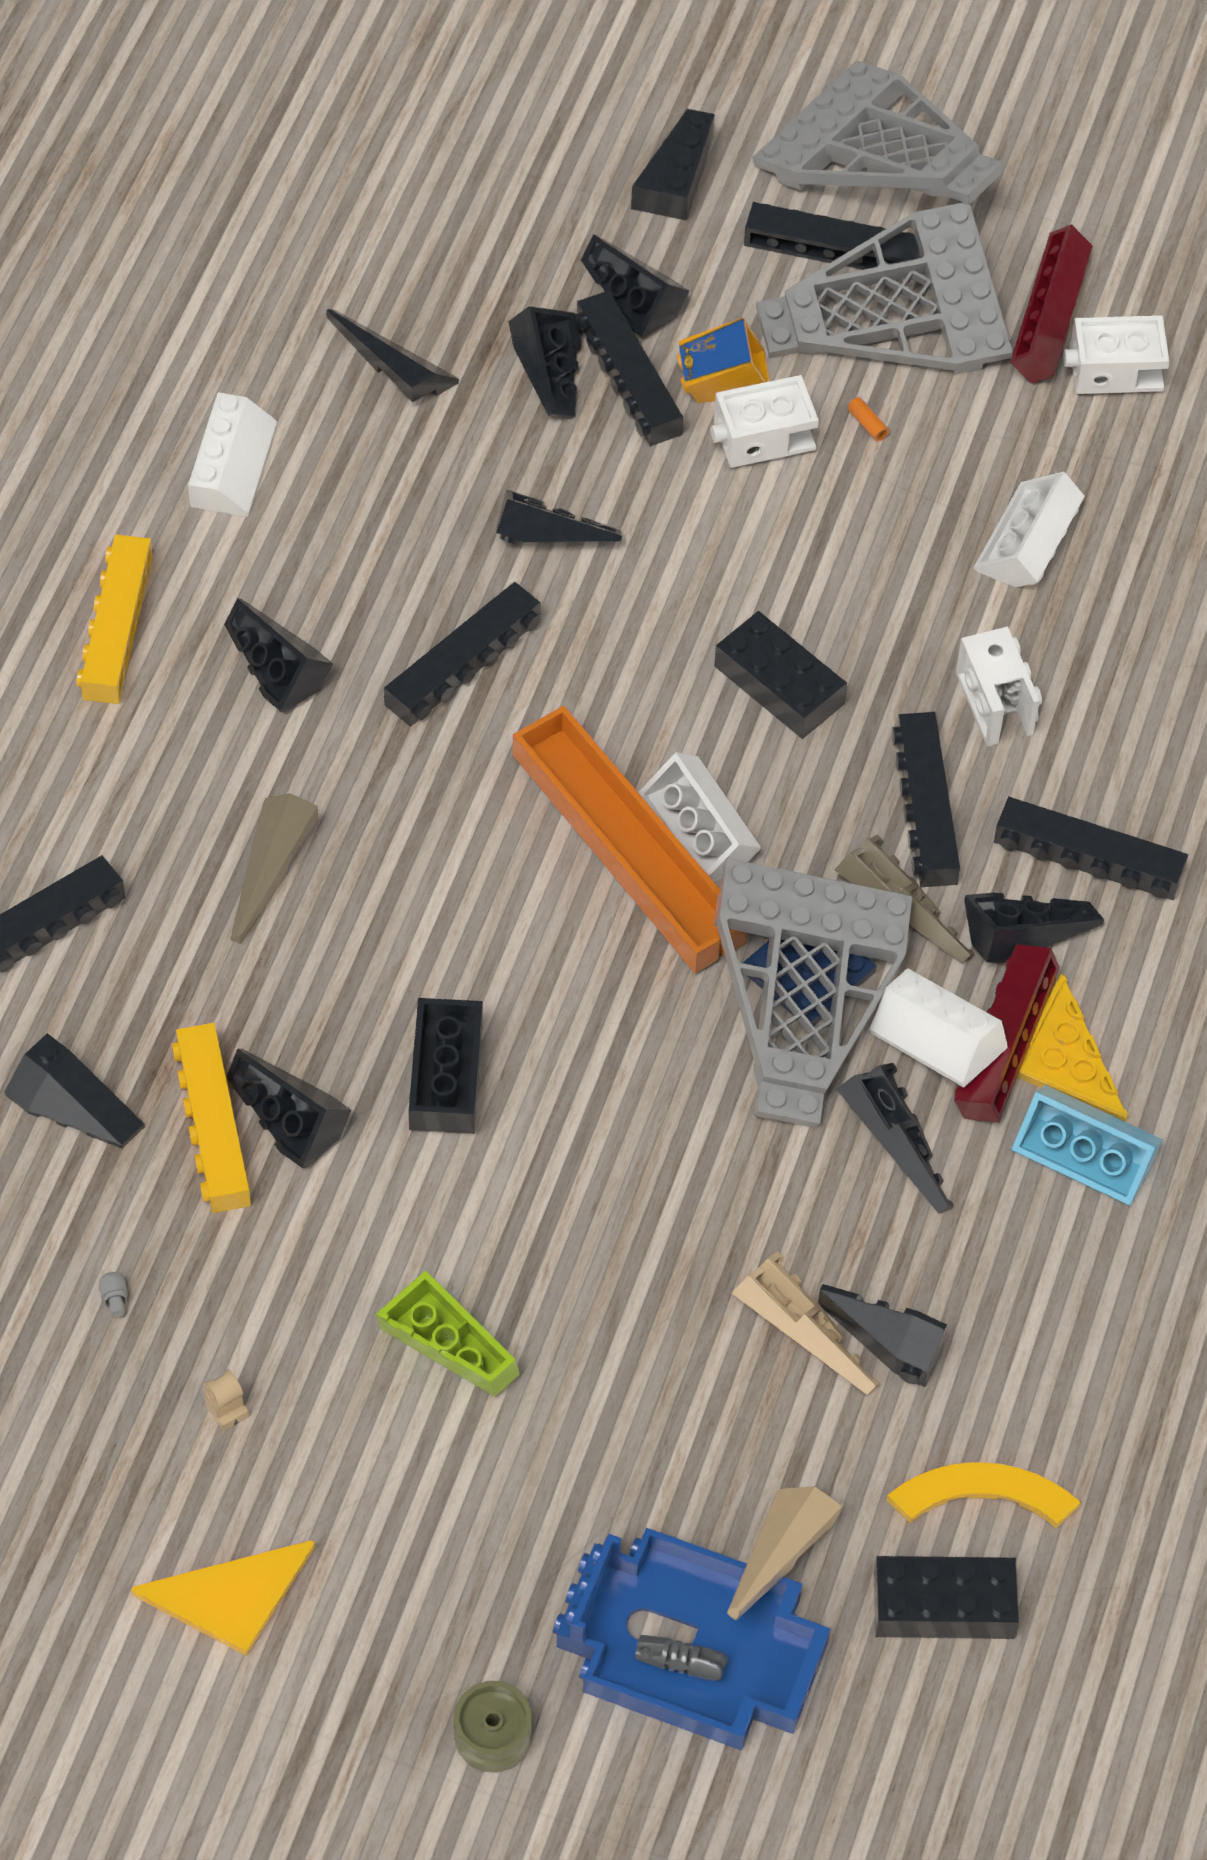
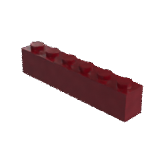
M1072 224L1049 234L1010 363L1031 384L1049 379L1056 372L1080 287L1083 283L1086 267L1089 263L1093 245Z
M1016 944L1012 956L1007 959L1006 971L1002 981L997 984L995 999L991 1008H988L987 1013L1002 1021L1008 1048L965 1087L957 1086L954 1093V1101L964 1119L1000 1122L1060 968L1052 948Z

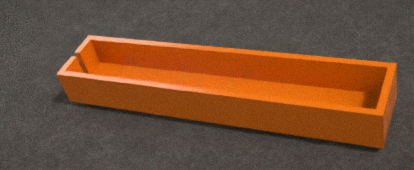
M563 705L514 733L513 757L691 970L696 974L716 962L719 958V953L724 957L725 953L718 928L714 926L717 896L720 893L719 887L568 709ZM729 929L735 950L747 943L748 933Z

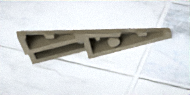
M290 793L265 798L232 929V941L239 944L242 943L288 874L287 866L319 820L317 805Z
M878 835L867 839L860 848L850 852L834 869L852 884L912 896L909 922L911 927L962 964L974 954L971 949H967L956 938L958 933L953 927L946 928L937 918L941 912L918 883L898 866L900 861L896 856L891 855L889 857L880 846L883 840Z

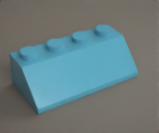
M1043 1085L1035 1092L1011 1150L1130 1206L1153 1165L1163 1139L1052 1087Z

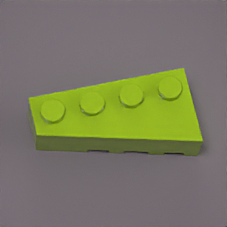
M426 1270L376 1313L381 1330L494 1397L520 1375L516 1359Z

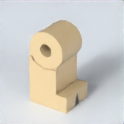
M229 1369L224 1372L222 1377L204 1383L205 1405L223 1432L249 1417V1412L243 1404V1390Z

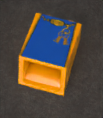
M743 317L678 341L680 353L677 354V360L684 373V376L681 377V384L685 393H690L697 403L714 402L717 392L770 382L765 349Z

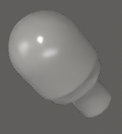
M108 1272L99 1281L101 1300L105 1306L110 1307L112 1317H121L125 1314L123 1304L126 1303L128 1296L126 1282L119 1273Z

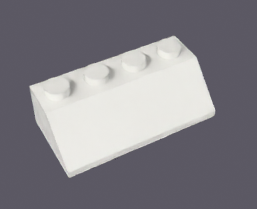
M217 393L188 483L190 507L249 517L277 427V420L247 397Z
M1065 472L1023 481L1019 484L974 566L976 572L1013 587L1034 585L1042 579L1044 570L1049 561L1054 557L1057 546L1066 535L1067 528L1073 517L1078 513L1079 506L1085 497Z
M675 752L638 792L713 882L722 879L726 858L749 862L761 849V846L698 756Z
M908 968L885 988L870 1026V1033L962 1087H965L1008 1048L1001 1020Z

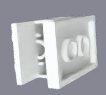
M1163 316L1075 318L1070 349L1064 350L1063 358L1064 366L1072 367L1076 394L1164 391L1162 369H1168L1170 361Z
M801 375L717 392L715 395L714 425L710 429L713 442H721L730 468L816 450V444L810 429L818 428L819 420Z
M1008 627L963 637L960 642L956 675L986 746L999 743L1003 716L1013 712L1018 713L1027 736L1033 735L1035 723L1039 720L1038 707L1042 704L1040 690L1037 686L1034 687L1031 681L1030 667L1027 662L1022 661L1020 656L1021 650L1018 639L1016 637L1012 638Z

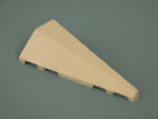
M778 1251L767 1258L759 1268L750 1273L732 1292L733 1295L866 1395L879 1384L877 1379H872L860 1367L862 1360L858 1354L851 1356L842 1345L845 1337L816 1299H811L799 1287L801 1280L797 1274L790 1276L781 1265L784 1257Z
M816 1486L779 1489L775 1494L727 1614L737 1620L794 1567L797 1558L835 1524L842 1505Z

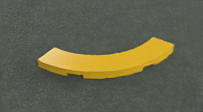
M987 1462L960 1463L932 1469L901 1484L889 1493L886 1501L910 1524L921 1515L938 1506L947 1504L950 1500L965 1497L969 1499L993 1500L1001 1498L1019 1503V1506L1034 1512L1057 1529L1081 1505V1502L1067 1490L1036 1473L1018 1467Z

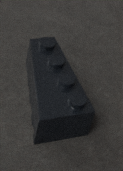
M687 108L632 185V210L687 221L714 138L715 114Z

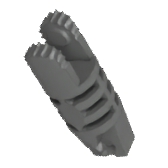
M648 1635L640 1636L635 1653V1659L661 1669L668 1668L669 1671L675 1672L676 1670L681 1674L688 1673L689 1676L713 1681L721 1679L723 1667L725 1668L728 1661L726 1654L699 1645L692 1646L691 1643L687 1642L683 1644L682 1641L676 1640L675 1642L666 1637Z

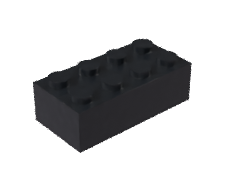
M757 611L716 644L714 667L801 739L805 738L845 704L847 682L760 611Z
M418 998L408 1109L409 1130L475 1134L483 1030V1001Z
M876 1556L873 1573L875 1637L1015 1639L1019 1623L1016 1558Z

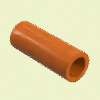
M861 397L853 399L848 404V411L875 441L879 442L887 437L889 428Z

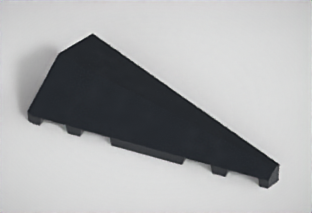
M334 309L326 310L327 319L378 373L383 371L412 403L430 392L438 396L459 383V378L342 313Z
M882 1064L871 1072L854 1075L836 1088L934 1209L941 1214L953 1207L952 1201L947 1199L940 1188V1185L944 1182L941 1174H934L929 1160L933 1155L917 1116L911 1113L904 1101L908 1096L904 1087L898 1088L893 1076L897 1072L895 1064Z

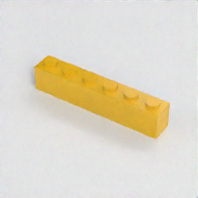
M115 534L112 546H107L105 562L108 566L107 570L101 571L100 588H102L101 595L96 594L94 601L96 617L95 619H90L88 636L91 639L90 643L84 644L82 660L85 662L84 669H79L77 673V687H81L83 700L120 704L153 558L151 538Z
M215 1023L176 1029L177 1042L171 1043L174 1061H181L182 1070H177L180 1090L187 1089L188 1094L187 1098H183L186 1118H193L194 1125L188 1126L191 1145H198L199 1154H194L197 1174L204 1173L205 1182L200 1183L203 1202H210L212 1213L250 1207V1192Z

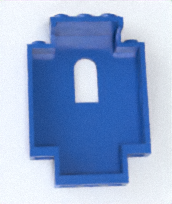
M646 1527L642 1538H635L629 1555L621 1553V1538L609 1533L604 1545L594 1543L591 1553H584L578 1568V1573H581L578 1584H571L565 1603L569 1604L565 1615L559 1613L553 1633L557 1634V1648L586 1658L579 1678L583 1679V1693L742 1750L753 1720L794 1734L827 1648L831 1628L794 1615L801 1599L803 1584L786 1577L780 1579L743 1615L735 1620L727 1612L747 1563ZM639 1611H648L698 1629L692 1646L699 1645L714 1649L728 1656L725 1668L723 1667L721 1679L713 1681L689 1676L688 1673L681 1674L676 1670L673 1672L669 1671L668 1668L661 1669L635 1659L639 1640L634 1638L627 1630L626 1625L630 1616Z

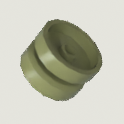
M485 1681L475 1684L461 1695L455 1706L454 1741L459 1755L468 1765L482 1772L498 1773L513 1768L524 1759L530 1748L532 1733V1712L527 1698L516 1687L501 1681Z

